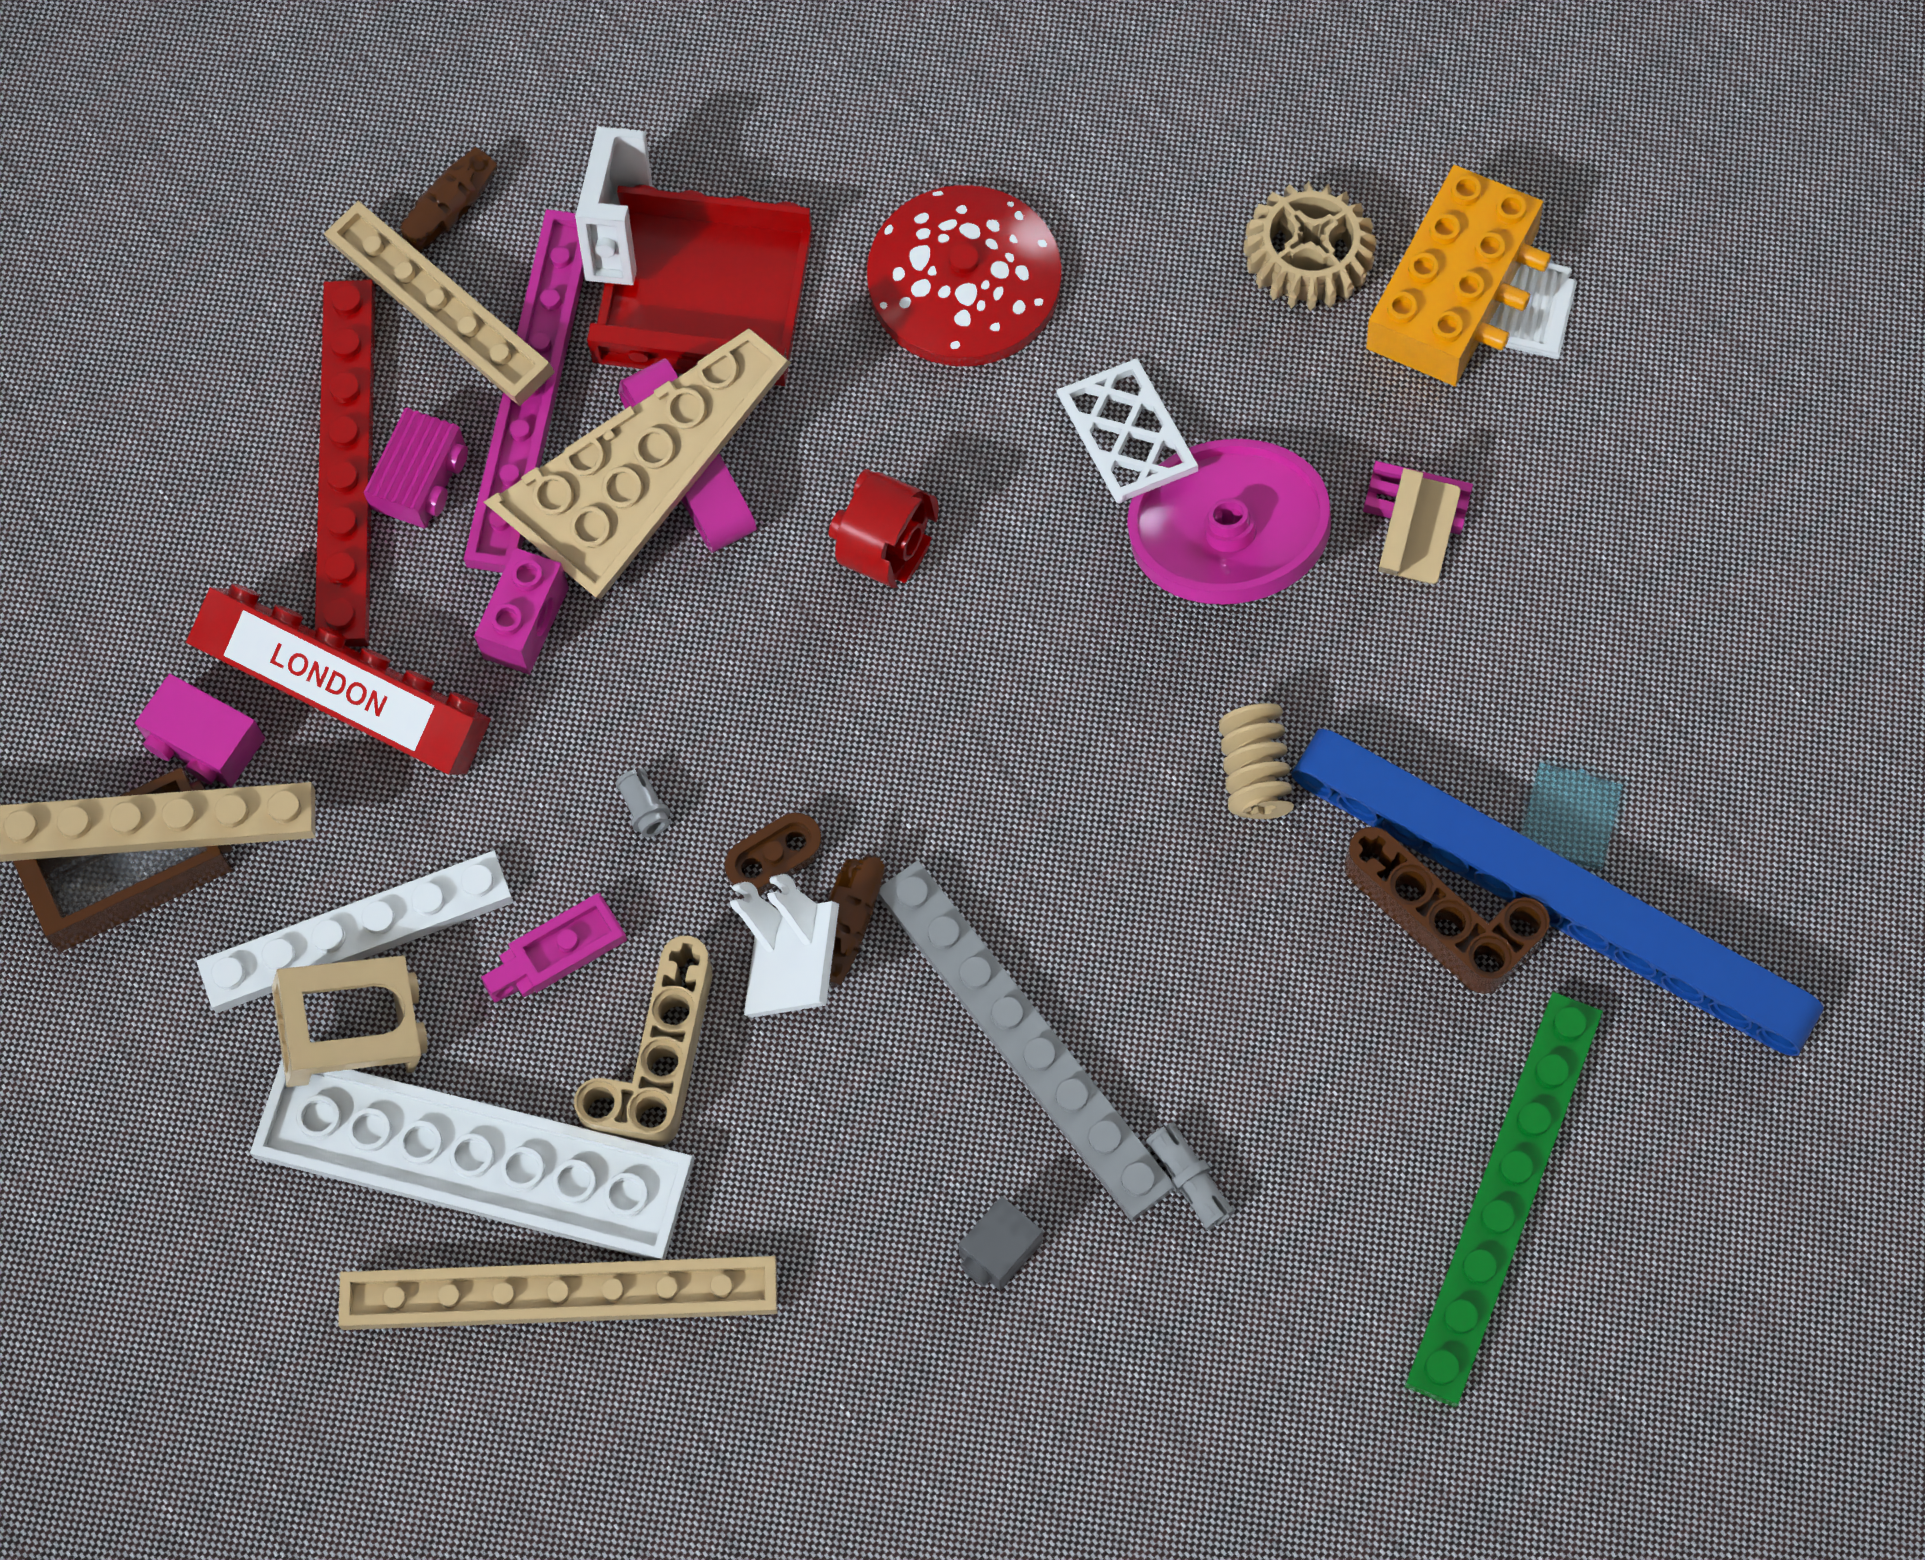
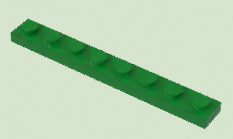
M1552 992L1405 1382V1388L1454 1408L1459 1404L1603 1013L1602 1010Z

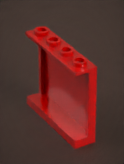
M618 185L620 205L628 206L637 272L634 285L605 283L597 323H590L587 337L592 362L595 364L644 369L666 358L676 373L684 374L698 365V361L748 328L790 361L813 235L810 208L801 207L796 203L787 201L772 204L755 202L743 196L721 198L706 196L694 190H686L679 193L657 190L649 185H636L634 187ZM789 367L774 385L786 386Z

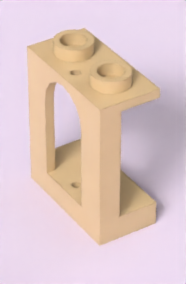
M405 955L277 969L272 984V994L287 1087L308 1085L312 1074L400 1063H405L406 1073H411L415 1071L421 1054L427 1053L426 1028L424 1022H416L413 1004H418L419 1002L418 980L415 972L408 973ZM365 987H384L393 991L398 1027L393 1031L380 1035L310 1043L303 994Z

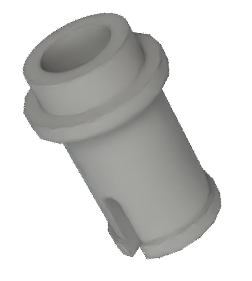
M639 768L637 772L633 769L621 775L615 784L633 816L631 820L633 830L641 832L643 837H652L666 830L670 825L668 819L670 809L667 805L660 803L648 779L647 772Z

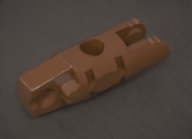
M474 147L448 167L415 202L416 207L408 214V218H404V222L401 223L402 227H400L402 238L418 252L423 253V250L427 249L428 245H431L442 233H447L477 202L497 173V163L484 151Z
M875 855L863 857L861 860H857V858L847 859L846 862H843L841 872H839L835 885L828 897L827 902L833 901L839 904L829 986L842 985L860 950L874 911L875 901L885 873L884 860L881 861L880 857H875Z

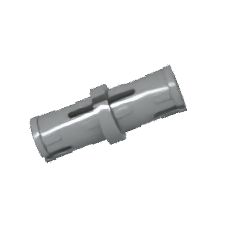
M1171 1122L1167 1124V1130L1164 1126L1146 1140V1143L1152 1148L1171 1176L1172 1181L1170 1183L1173 1186V1190L1176 1193L1181 1192L1202 1222L1205 1230L1209 1231L1215 1225L1218 1226L1230 1218L1235 1210L1229 1205L1208 1174L1211 1168L1204 1159L1199 1161L1178 1130L1177 1125Z

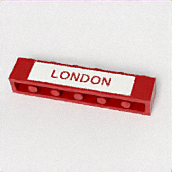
M232 583L229 589L209 588L186 640L187 644L448 775L467 774L491 721V718L476 711L479 706L476 701L456 692H450L447 697L432 689L435 683L432 679L411 670H406L403 675L388 667L391 660L386 656L367 648H362L359 653L345 646L347 638L338 632L322 626H318L317 631L301 624L304 618L301 614L281 605H275L272 610L258 603L260 594L247 587Z

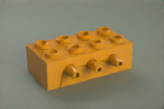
M1453 165L1368 320L1366 349L1455 387L1479 342L1502 351L1509 340L1510 334L1507 331L1490 325V321L1500 303L1524 311L1531 297L1529 292L1510 285L1521 263L1544 272L1551 260L1550 253L1531 246L1539 231L1544 201Z

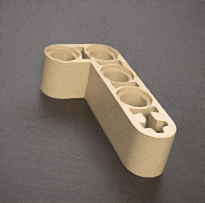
M678 936L671 939L661 953L632 1083L606 1078H593L584 1082L578 1088L574 1096V1108L585 1129L656 1147L666 1145L676 1137L681 1123L713 974L705 945L699 939L692 936ZM687 959H694L696 965H690L687 969L685 982L688 989L681 987L682 978L678 966H685ZM673 1007L688 1009L689 1015L687 1019L678 1025H669L662 1021L664 1014ZM662 1057L675 1058L678 1061V1065L671 1074L658 1076L651 1072L653 1064ZM608 1098L614 1101V1107L607 1116L594 1118L588 1115V1109L595 1100ZM652 1107H659L667 1111L665 1120L656 1127H645L640 1124L642 1114Z

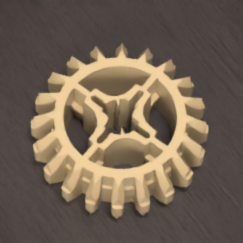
M1308 181L1304 185L1303 192H1297L1289 183L1284 190L1283 197L1272 192L1267 198V205L1258 204V207L1254 210L1253 219H1250L1246 226L1245 235L1247 239L1244 241L1243 252L1248 257L1247 269L1249 273L1257 274L1256 283L1258 289L1271 286L1270 296L1273 301L1284 294L1288 296L1290 308H1293L1298 300H1304L1309 310L1312 311L1316 307L1317 300L1321 299L1331 308L1335 304L1337 295L1348 300L1353 293V288H1361L1365 283L1367 272L1373 267L1375 259L1373 252H1375L1376 239L1375 235L1371 234L1373 228L1371 218H1362L1364 211L1362 204L1358 203L1348 206L1349 196L1347 191L1335 197L1331 195L1332 189L1329 183L1322 189V192L1313 191V187L1310 181ZM1281 230L1285 235L1284 250L1277 254L1271 240ZM1342 238L1348 249V254L1339 262L1334 256L1335 242Z

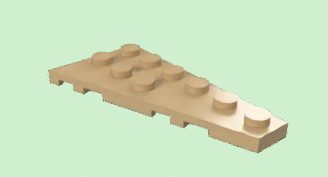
M748 328L698 361V365L672 382L667 381L655 389L652 395L634 407L629 406L566 447L565 452L542 467L534 468L522 476V480L504 492L496 493L485 500L484 503L548 558L561 563L563 570L595 598L602 599L789 367L791 362Z

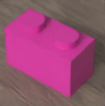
M170 673L135 721V725L146 739L143 743L146 749L165 761H170L172 756L187 763L185 769L190 774L209 785H212L214 780H217L232 788L265 740L254 719Z

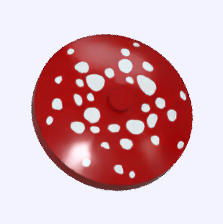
M956 185L942 187L923 193L900 206L890 215L877 232L867 262L869 298L873 311L884 330L893 340L909 352L920 358L943 365H985L1019 352L1037 338L1047 326L1057 307L1060 296V253L1057 243L1046 223L1034 210L1019 199L999 190L983 186Z

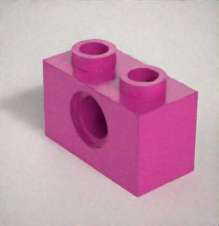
M514 547L474 634L483 659L530 675L569 589L561 563Z

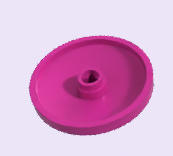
M1222 439L1192 446L1189 450L1198 464V472L1135 496L1131 500L1127 525L1131 549L1139 567L1151 581L1162 589L1183 599L1199 603L1225 605L1251 602L1268 597L1289 587L1302 578L1319 560L1326 548L1331 530L1329 496L1325 484L1316 470L1294 452L1259 440ZM1176 453L1161 462L1159 466L1170 468L1182 463Z

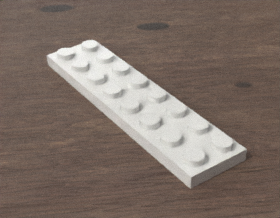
M282 1059L250 1151L254 1159L649 1260L666 1259L694 1163L692 1155L351 1069L312 1074L308 1085L287 1087Z

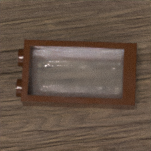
M182 767L120 796L206 790L200 779L191 782ZM231 844L13 861L46 938L59 952H62L233 871L225 855L233 851V847Z

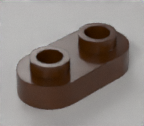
M789 813L737 843L731 848L725 859V871L730 885L750 882L756 887L760 895L776 886L769 881L772 876L786 874L791 877L813 863L818 858L822 849V837L818 824L806 814ZM793 838H802L806 842L805 846L800 850H791L787 847V844ZM754 864L762 868L761 873L756 877L751 878L743 874L744 869L749 865Z

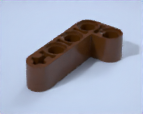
M1362 828L1350 840L1344 868L1351 882L1467 988L1476 993L1487 994L1501 988L1537 951L1549 929L1550 918L1546 908L1537 900L1527 897L1513 900L1487 923L1395 838L1381 828ZM1375 853L1379 856V860L1372 858L1365 862L1361 859V855L1369 857ZM1383 874L1388 877L1387 881L1382 880ZM1405 884L1412 885L1420 892L1421 898L1414 901L1405 900L1396 892V887ZM1443 919L1450 920L1458 926L1460 934L1452 937L1445 936L1436 929L1435 922ZM1517 919L1525 920L1533 927L1535 934L1527 937L1520 936L1512 930L1510 922ZM1479 955L1490 956L1498 963L1499 970L1491 973L1484 972L1477 967L1474 958Z

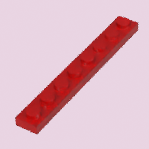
M372 279L324 282L315 631H317L318 626H322L338 632L347 638L345 643L347 647L369 646L371 509L364 491L372 476L376 288Z

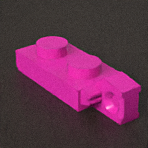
M596 893L509 943L510 949L499 956L503 964L481 976V979L495 1003L518 991L521 992L523 997H526L534 991L536 993L621 945L627 941V937L602 895Z

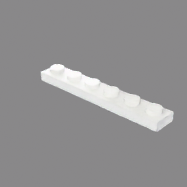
M491 851L197 960L196 962L211 1007L217 1014L272 993V984L277 969L362 960L512 904L514 901L495 851Z

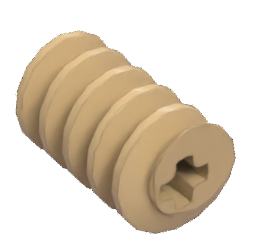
M1260 703L1244 706L1225 714L1219 721V732L1224 736L1221 740V751L1226 755L1223 761V769L1229 775L1226 778L1225 787L1231 794L1227 805L1230 812L1239 817L1272 819L1284 816L1294 808L1293 803L1278 800L1279 797L1286 796L1292 791L1290 783L1276 781V778L1283 777L1290 771L1287 763L1274 761V759L1287 754L1288 751L1284 743L1271 741L1283 736L1285 733V726L1282 724L1269 723V721L1282 716L1283 709L1278 704Z

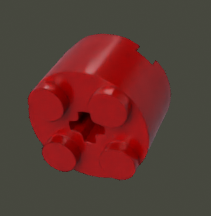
M865 469L856 480L853 490L854 495L846 511L840 509L833 517L829 527V537L836 540L835 556L840 565L893 589L898 588L896 580L906 583L918 569L929 548L932 537L924 534L928 519L937 523L939 512L938 500L936 496L882 472H873Z

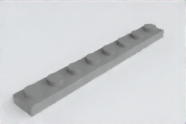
M919 860L880 887L877 897L1131 1222L1171 1194L1174 1190L1168 1175Z

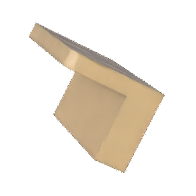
M1403 468L1378 572L1434 585L1439 580L1461 490L1456 485L1422 478L1423 472Z

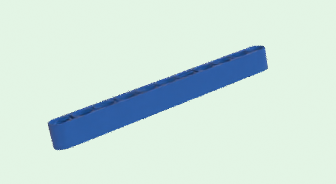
M1318 729L1291 772L1293 779L1307 791L1366 824L1383 829L1402 844L1509 903L1523 897L1537 900L1548 911L1550 926L1782 1054L1789 1056L1800 1055L1823 1012L1824 1007L1822 1003L1805 990L1331 730Z

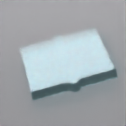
M1539 763L1521 835L1570 862L1602 870L1623 784L1586 775L1587 773L1584 769H1578L1574 772Z

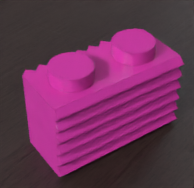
M409 407L405 408L365 488L364 495L370 509L426 529L432 516H439L445 507L448 496L445 486L448 485L449 478L452 477L453 473L459 474L466 463L468 447L465 446L460 427L454 423L450 424L446 420L441 421L437 417L413 411Z

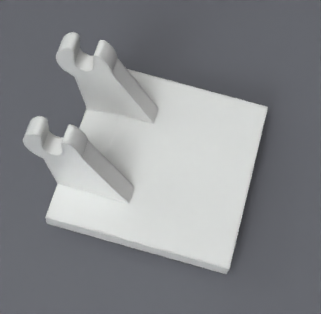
M786 874L772 876L769 879L770 883L779 886L782 893L776 891L767 894L769 901L776 908L759 896L756 887L752 883L741 882L732 886L734 891L744 896V901L741 899L731 900V907L741 916L755 936L744 1015L750 1018L826 1006L839 904L833 901L816 904L797 890L793 879Z

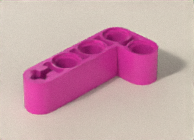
M664 358L621 380L618 392L625 409L629 406L634 407L652 395L655 389L667 381L672 382L678 376L669 361ZM718 453L681 499L711 553L757 531L755 520L722 457Z

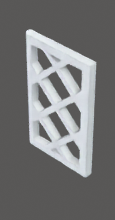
M1138 358L1057 390L1059 399L1116 503H1122L1125 500L1199 471L1197 462ZM1131 375L1135 377L1141 388L1138 395L1113 389L1118 380ZM1085 393L1098 396L1091 414L1078 411L1072 398ZM1108 399L1133 406L1125 424L1100 417ZM1142 409L1155 413L1162 425L1159 433L1134 426ZM1094 428L1119 434L1111 452L1099 449L1092 436ZM1129 437L1154 444L1146 462L1121 455ZM1163 446L1175 449L1182 463L1170 468L1156 465ZM1115 466H1120L1141 473L1137 481L1120 487L1112 472Z

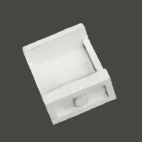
M597 127L575 215L585 281L634 285L637 268L628 206L620 205L617 189L618 185L628 187L649 185L653 187L647 138L644 131Z

